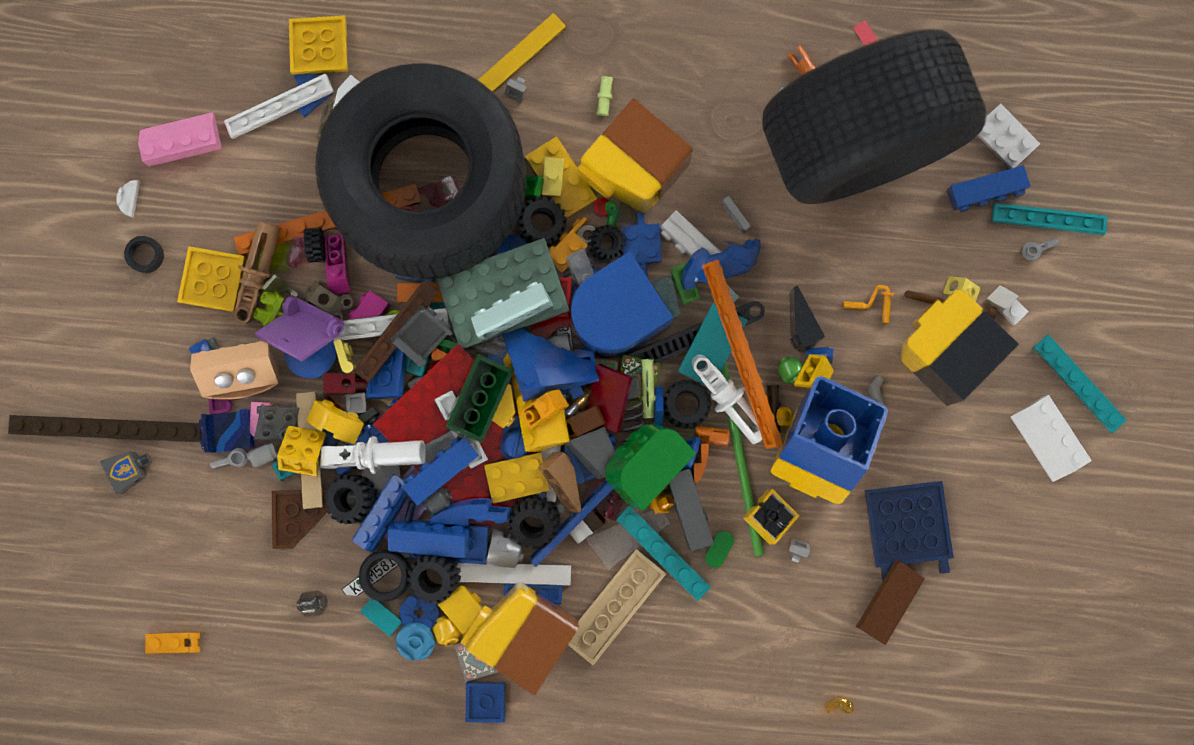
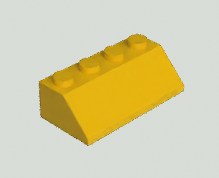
M515 375L511 376L525 452H543L570 442L564 410L536 427L528 428L520 412L538 398L523 402Z

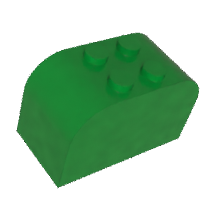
M647 424L631 433L628 441L616 449L615 455L606 466V479L609 485L627 504L644 511L696 453L676 431L655 424Z

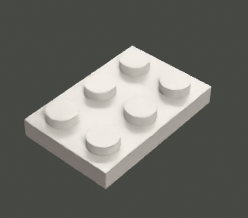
M999 104L986 117L985 126L977 135L1009 169L1019 165L1040 145L1002 104Z

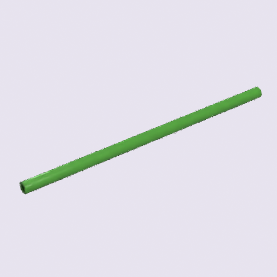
M726 362L721 371V374L725 377L726 380H729L730 377ZM734 403V404L732 405V407H733V409L736 411L735 403ZM727 414L747 513L755 505L741 433L738 426ZM749 525L754 555H764L761 536Z

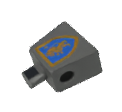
M129 451L101 460L100 463L115 493L124 494L147 476L144 467L152 464V460L147 453L138 457L136 452Z

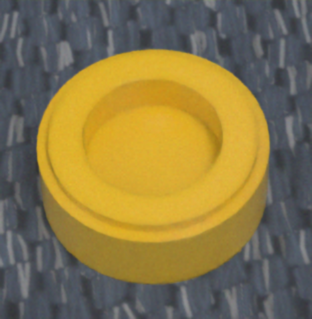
M780 407L777 411V422L780 426H789L792 420V412L789 407Z

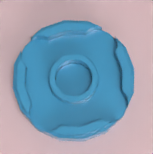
M408 623L398 632L396 647L400 654L408 660H424L430 656L434 649L435 637L430 628L424 624Z

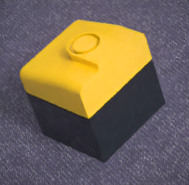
M957 290L950 294L942 303L937 300L911 324L915 330L903 342L900 356L902 363L914 372L946 406L964 401L1019 345L986 311L982 312L983 308L963 290Z

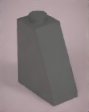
M605 427L565 443V447L598 480L605 478L607 481L605 474L606 466L615 455Z

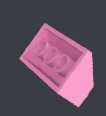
M213 112L142 129L139 133L138 145L142 162L149 167L222 149Z

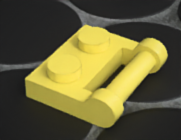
M342 339L333 341L342 371L357 376L358 374L354 372L357 366L354 365L351 357L354 356L352 346Z

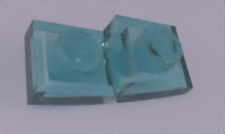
M672 276L653 280L656 292L673 317L680 316L681 312Z

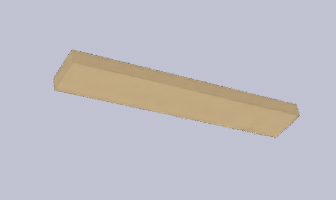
M316 392L296 393L297 407L300 408L297 417L299 428L319 431L306 421L314 401L317 400ZM320 454L318 457L319 472L317 477L301 474L303 509L324 507Z

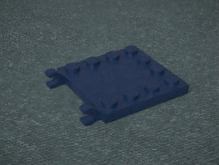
M942 481L864 490L875 568L881 567L882 580H884L895 560L903 564L939 560V573H950L948 559H952L954 556Z

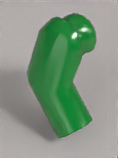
M608 201L605 205V210L608 214L606 225L610 224L613 227L616 225L620 210L614 201Z

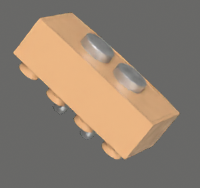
M265 341L240 344L227 348L222 347L191 355L190 371L201 396L204 398H245L265 392L279 383V366L271 345Z

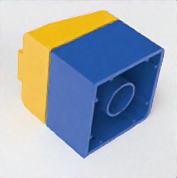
M822 376L817 377L795 410L782 441L783 445L780 446L772 465L771 473L789 482V486L814 498L819 496L835 504L843 503L868 471L888 414L887 407Z

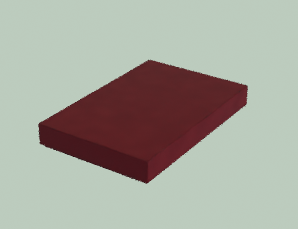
M598 364L596 373L599 381L593 382L587 410L598 405L606 422L601 426L617 433L621 430L633 377L603 364Z

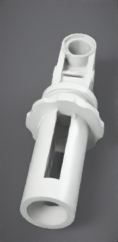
M696 355L691 362L692 368L712 392L710 397L718 403L715 411L717 413L725 411L752 444L760 442L762 436L753 410L742 396L745 388L743 386L736 388L733 385L734 382L731 379L726 380L706 356ZM699 361H706V366L703 369H697ZM737 402L755 423V426L751 429L733 409L732 405Z
M372 436L369 438L368 443L358 442L354 446L321 447L320 467L325 469L355 466L358 469H365L369 467L371 473L376 474V472H379L380 466L424 464L426 449L422 440L379 443L377 437Z

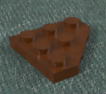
M322 489L324 507L303 509L302 490L272 491V549L294 548L323 518L328 509V506L324 504V502H327V498H324L325 493H328L326 489Z

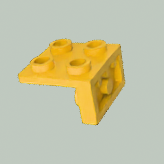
M288 426L277 455L278 469L317 477L319 472L318 457L326 433Z

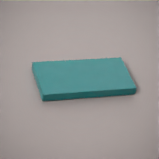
M712 303L678 369V372L703 385L705 384L700 376L692 368V359L696 355H704L721 373L732 352L715 303ZM738 315L743 329L748 320ZM704 360L697 363V369H703L706 366V361Z

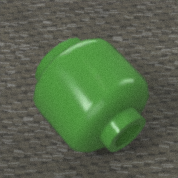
M786 356L779 361L780 365L777 368V372L785 384L794 386V382L803 365L797 357L790 358Z

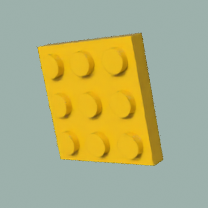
M345 16L289 19L291 75L348 72Z
M188 246L177 302L234 313L241 285L239 281L243 275V271L238 266L245 265L246 257Z

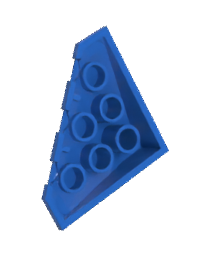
M523 328L502 333L523 402L539 398L543 394L557 389L564 391L599 381L593 362L575 356V353L552 345L550 341L527 333V330Z

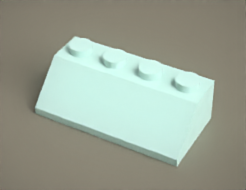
M537 282L527 286V290L521 293L520 291L514 292L505 301L499 300L494 302L492 308L488 310L483 308L475 312V316L471 320L477 336L485 341L552 307L553 304L544 285Z

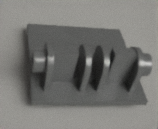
M264 404L257 406L259 417L254 439L283 440L288 426H296L300 408L293 407V405H278L277 407L275 404L272 406Z

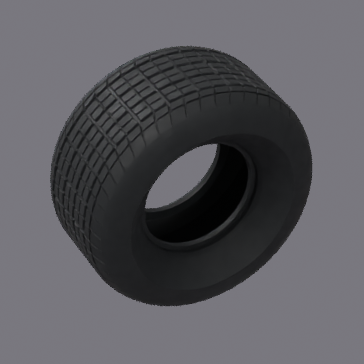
M926 29L901 33L864 45L803 74L781 89L767 103L763 111L762 126L782 180L790 195L800 203L821 204L846 198L889 183L957 151L971 142L983 130L986 123V107L959 42L946 31Z
M414 63L391 67L365 78L350 89L335 105L324 124L318 141L315 161L316 181L321 201L329 217L348 244L360 256H363L365 260L371 264L373 263L378 268L400 276L419 279L454 275L470 269L472 266L474 267L489 257L502 245L513 230L521 213L526 193V167L517 127L501 100L489 88L472 76L459 70L436 64ZM419 135H436L454 142L469 158V170L462 189L450 202L431 211L411 212L393 206L381 196L379 190L380 169L386 156L396 145L408 138Z

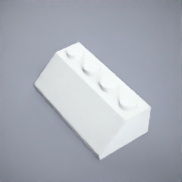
M1049 395L1042 396L1010 416L1052 482L1075 472L1092 461Z

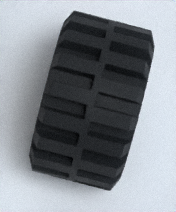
M536 197L533 201L529 200L522 207L517 225L518 232L521 233L520 237L522 239L525 238L527 244L545 238L547 245L551 247L563 235L567 218L564 216V209L561 210V205L559 203L555 204L554 199L551 198L549 201L547 197H542V199ZM536 214H545L552 220L553 227L546 232L538 231L532 226L531 218Z
M683 379L675 382L664 394V415L671 424L676 425L678 428H694L700 425L710 413V394H708L707 389L701 383L694 380ZM682 393H690L698 401V408L691 415H682L675 407L676 398Z
M344 475L337 477V480H332L330 482L332 486L327 487L328 493H325L324 498H327V502H324L325 506H328L327 513L332 514L331 518L337 520L338 523H362L378 498L376 497L377 489H373V482H369L367 477L361 475ZM351 489L356 496V504L353 509L347 503V494Z
M529 495L526 500L524 497L521 498L519 503L515 504L508 522V526H510L509 532L510 534L513 533L512 538L514 540L517 539L519 545L524 544L525 548L528 549L529 546L537 549L538 546L541 548L545 547L546 543L549 545L556 535L560 515L557 514V507H553L554 503L552 501L547 502L546 497L543 499L539 498V495H535L534 498ZM529 516L537 517L542 520L544 526L532 527L526 523L524 518Z
M422 554L408 571L407 581L411 582L409 588L414 590V596L418 595L419 600L423 601L425 599L426 603L429 604L432 601L434 604H437L449 598L461 580V575H459L461 569L457 568V560L453 561V557ZM433 569L441 575L443 583L436 584L428 578L426 570Z

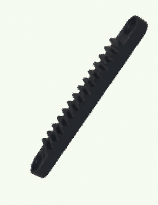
M752 301L736 307L737 315L748 320L745 324L746 326L762 319L765 314V308L760 302ZM755 305L759 306V315L752 316L749 312L750 308ZM703 322L626 354L621 361L623 370H628L629 372L627 373H634L640 370L639 368H642V359H654V365L689 350ZM626 358H633L636 360V363L641 364L637 367L635 366L631 371L630 368L623 367V364L626 366Z

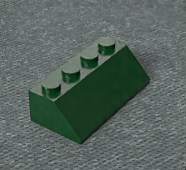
M477 354L452 406L444 428L482 443L514 370Z

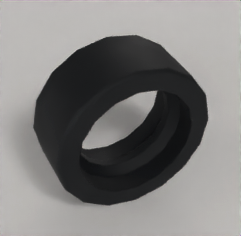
M137 236L127 243L124 250V258L132 269L141 273H151L161 266L164 259V251L161 245L153 238ZM141 244H149L155 251L154 259L148 265H139L133 258L135 249Z

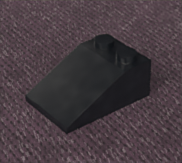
M797 285L789 293L790 335L792 337L790 341L795 349L798 348L800 352L821 341L825 335Z

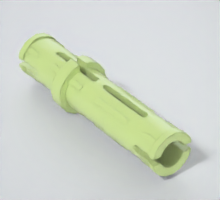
M654 359L641 360L643 418L655 417Z

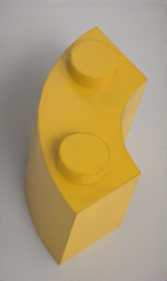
M315 400L306 419L310 425L322 432L325 429L334 433L333 438L351 444L356 443L364 425L357 414L342 411L328 400H323V402Z

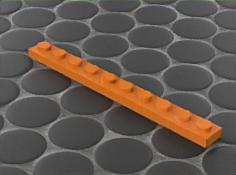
M416 183L381 194L386 201L398 208L422 203ZM326 210L276 225L281 227L276 246L303 238L304 229L321 227L324 232L337 227ZM256 231L234 237L239 255L244 256L250 253ZM266 233V236H265V239H264V243H263V246H262V250H264V247H265V244H266V240H267V237H268V234H267V233Z
M718 259L711 261L702 267L765 448L778 447L783 445L781 434L777 429L774 415L771 412L768 397L764 392L762 380L758 375L755 360L751 355L749 343L745 338L742 323L738 318L736 306L723 275V269Z

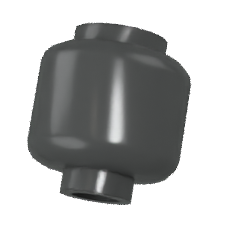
M441 486L426 498L422 504L428 513L437 514L450 507L452 495L447 488L444 489Z

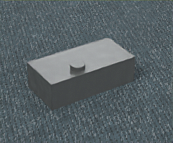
M690 469L681 471L671 480L668 486L675 502L674 505L689 551H695L714 543L707 524L708 517L705 509H702Z

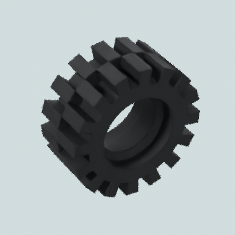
M610 224L603 225L591 232L592 235L588 237L591 242H588V246L591 245L592 248L589 250L594 252V257L598 256L600 260H609L619 256V252H623L624 248L622 246H625V242H622V239L625 238L620 236L622 231H617L618 227H612ZM604 235L609 236L612 240V246L609 250L601 246V238Z
M322 228L304 229V249L308 263L324 262L325 242Z

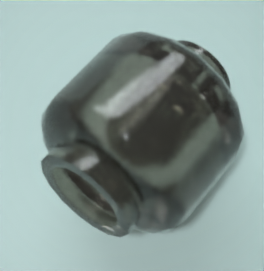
M318 590L303 592L297 601V609L305 617L323 614L328 605L327 597Z

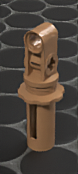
M258 221L247 263L245 266H238L239 269L244 271L239 281L242 283V286L239 290L233 313L234 320L239 324L250 323L254 319L253 313L260 302L262 287L265 285L267 278L273 276V274L269 273V268L281 230L279 226ZM266 233H267V234H268V237H267V240H266V244H265V247H264V251H263V254H262V258H261V261H260V265H259V268L256 269V268H257V264H258V260H259V257H260V253H261V250H262V246H263V243H264V239H265V236H266ZM242 310H246L248 313L246 320H242L240 317Z

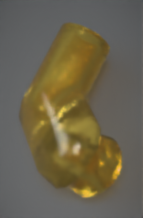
M840 696L823 704L828 713L835 709H840L846 714L854 711L853 703Z

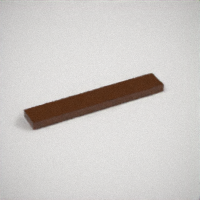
M424 279L357 365L354 372L369 383L397 347L390 338L421 305L427 308L440 291Z

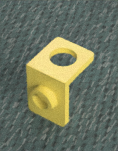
M949 276L943 293L950 295L957 290H963L976 302L980 287L967 278ZM956 281H957V282H958V287H957V289L954 290V291H951V290H950L951 284H952L953 282H956Z

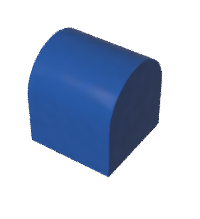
M631 252L626 253L587 278L578 287L571 307L573 327L578 340L585 348L593 351L595 355L605 358H617L631 353L669 329L673 320V316Z

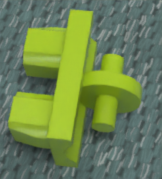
M273 290L272 293L264 291L260 301L266 304L265 309L257 307L253 313V317L260 321L264 327L284 314V298L279 295L280 292L277 290Z

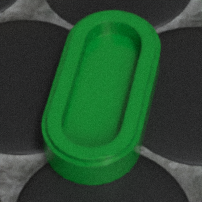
M721 531L716 534L713 539L714 544L710 545L705 554L706 563L713 568L720 567L724 563L734 544L732 534L727 531Z

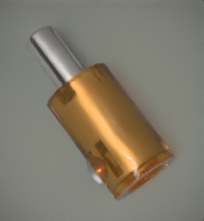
M586 386L583 389V395L571 401L572 406L565 412L568 417H571L576 411L581 412L588 405L592 389L590 386Z

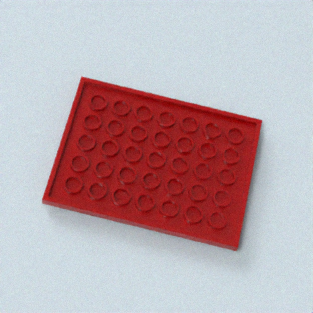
M457 344L373 425L390 442L422 440L424 444H427L450 432L451 430L444 428L446 420L435 399L450 391H453L457 398L473 362L471 356ZM514 402L515 414L513 416L515 417L519 415L517 405ZM491 421L483 442H479L488 460L473 468L468 466L462 469L442 485L452 495L450 504L468 499H492L484 465L507 460L500 450L504 429L494 421ZM530 452L529 455L540 452ZM416 464V465H413V466H414L418 471H420L418 468H419L422 464ZM521 497L497 503L492 502V506L510 508ZM474 519L470 522V524L489 525V528L495 523L491 520L478 522Z

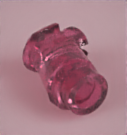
M295 237L292 240L293 246L290 248L286 263L292 268L297 269L298 265L302 262L303 250L305 248L303 237Z

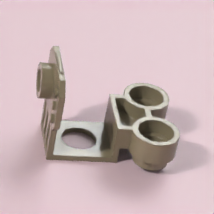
M319 280L314 281L312 287L307 288L303 293V301H309L333 316L338 315L339 319L343 321L344 316L340 311L342 309H351L354 305V299L348 294H342L338 297L320 286ZM322 293H326L329 296L328 303L324 305L318 302V296ZM345 299H349L350 301L349 305L347 306L343 304V301Z

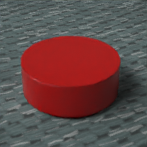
M604 197L595 200L593 204L594 213L599 217L608 216L605 205L610 200Z

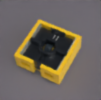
M768 489L758 499L757 502L759 504L752 506L743 519L769 545H772L780 540L800 515L773 489Z

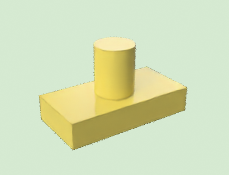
M545 157L542 196L561 198L564 159Z

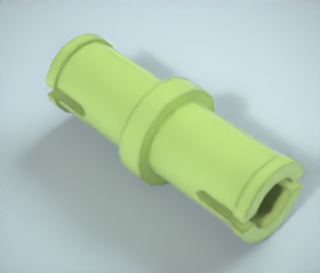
M601 77L600 93L597 94L599 101L596 113L599 116H609L610 100H612V77Z

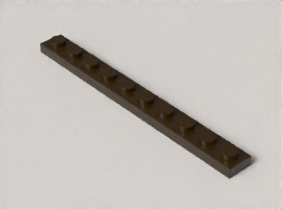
M9 415L8 434L201 443L203 423Z

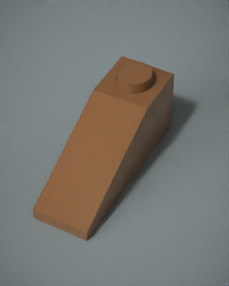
M553 452L538 468L566 510L579 513L581 505L574 467L567 454L564 452Z

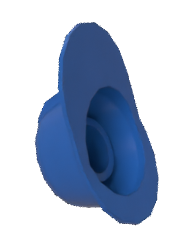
M515 416V420L509 427H504L500 450L507 460L527 456L530 453L525 452L519 416Z

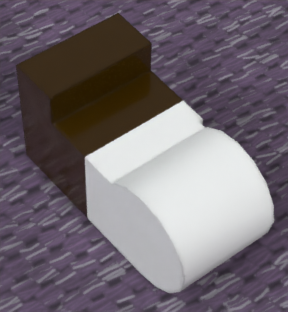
M595 508L569 534L579 544L604 525L606 520Z

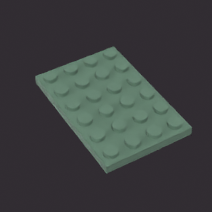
M545 238L484 259L479 264L463 272L436 278L458 344L463 349L500 337L502 333L525 328L570 312ZM537 282L544 285L553 304L552 307L485 341L477 336L471 320L475 316V312L483 308L485 310L492 308L494 302L499 300L505 301L510 298L509 295L517 291L521 293L527 290V286Z

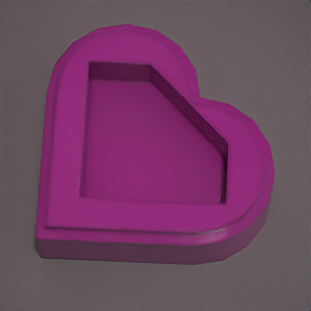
M208 398L210 415L228 413L233 408V404L229 399Z

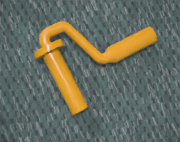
M877 285L868 304L843 301V309H869L878 290H885V292H881L883 296L882 323H889L891 296H894V293H890V288L886 285Z

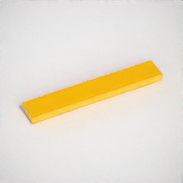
M553 13L481 76L478 81L494 93L566 29V25Z

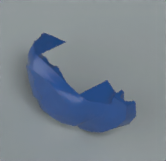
M749 239L743 245L732 241H722L731 246L720 253L710 255L707 249L701 247L694 252L684 268L681 279L683 289L695 288L697 281L707 282L702 266L717 259L723 269L725 279L747 273L757 263L761 250L760 239Z

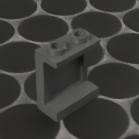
M423 305L390 338L395 346L421 368L426 364L425 359L439 343L447 335L451 336L453 334L449 329L451 325L444 319L440 321L435 317L437 313L430 306L425 308Z

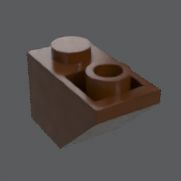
M598 405L566 420L569 440L577 438L606 423Z

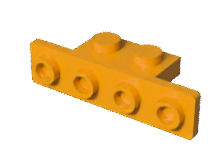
M583 217L582 220L578 218L572 225L573 229L569 233L565 232L559 238L560 243L556 247L552 246L549 248L554 266L561 274L569 268L566 260L567 256L581 248L584 250L588 248V245L577 235L578 231L588 223L586 217Z

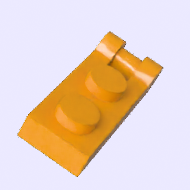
M200 632L145 634V654L200 652V646H198ZM186 639H190V646H186Z

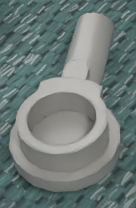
M1058 238L1041 244L1028 242L1022 248V255L1025 259L1034 261L1040 257L1042 251L1057 246L1060 242Z
M236 448L230 452L228 457L211 461L210 466L212 469L228 464L242 467L248 462L247 451L242 448Z

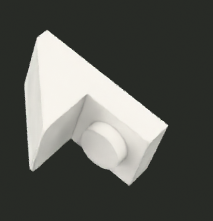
M999 286L986 299L992 306L997 307V310L1013 326L1029 312L1016 300L1018 298L1017 294L1002 286Z

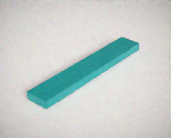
M993 203L991 223L1105 235L1108 216Z

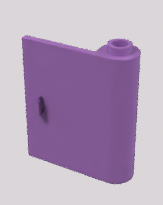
M289 296L283 303L284 314L257 331L255 336L303 361L342 334L344 323L341 319L295 296Z

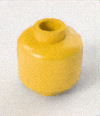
M447 616L438 618L436 620L437 623L432 628L437 642L445 647L458 642L461 635L458 628Z

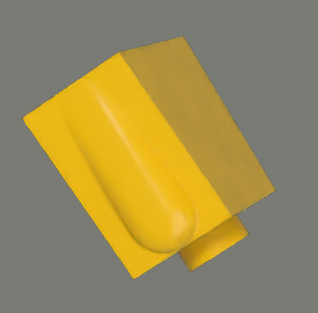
M463 585L458 587L449 598L438 604L462 635L466 633L483 608L480 604L481 598L475 592L471 593Z

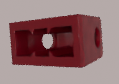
M323 373L324 396L355 394V390H367V381L355 379V374ZM349 382L351 385L348 388H344L342 383Z

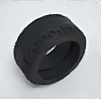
M380 550L370 554L363 561L359 570V583L362 590L367 596L376 601L387 602L399 598L406 592L411 583L407 581L408 571L411 568L410 564L402 554L395 551ZM381 559L393 560L401 570L400 584L390 592L378 591L370 581V569L375 562Z

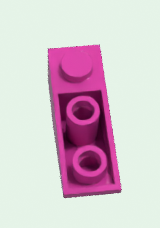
M341 234L324 236L326 277L329 289L333 294L351 292L344 237Z
M369 290L368 293H364L359 300L360 305L357 309L354 308L350 312L348 318L352 320L384 316L391 305Z

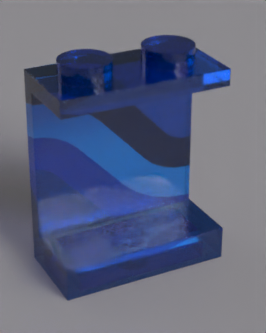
M241 409L237 412L212 415L201 414L199 428L203 432L201 448L204 450V453L226 452L236 448H255L254 436L250 433L251 410Z

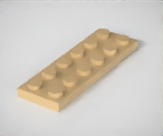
M636 549L579 619L578 623L580 626L568 645L590 664L594 665L664 578L666 573Z

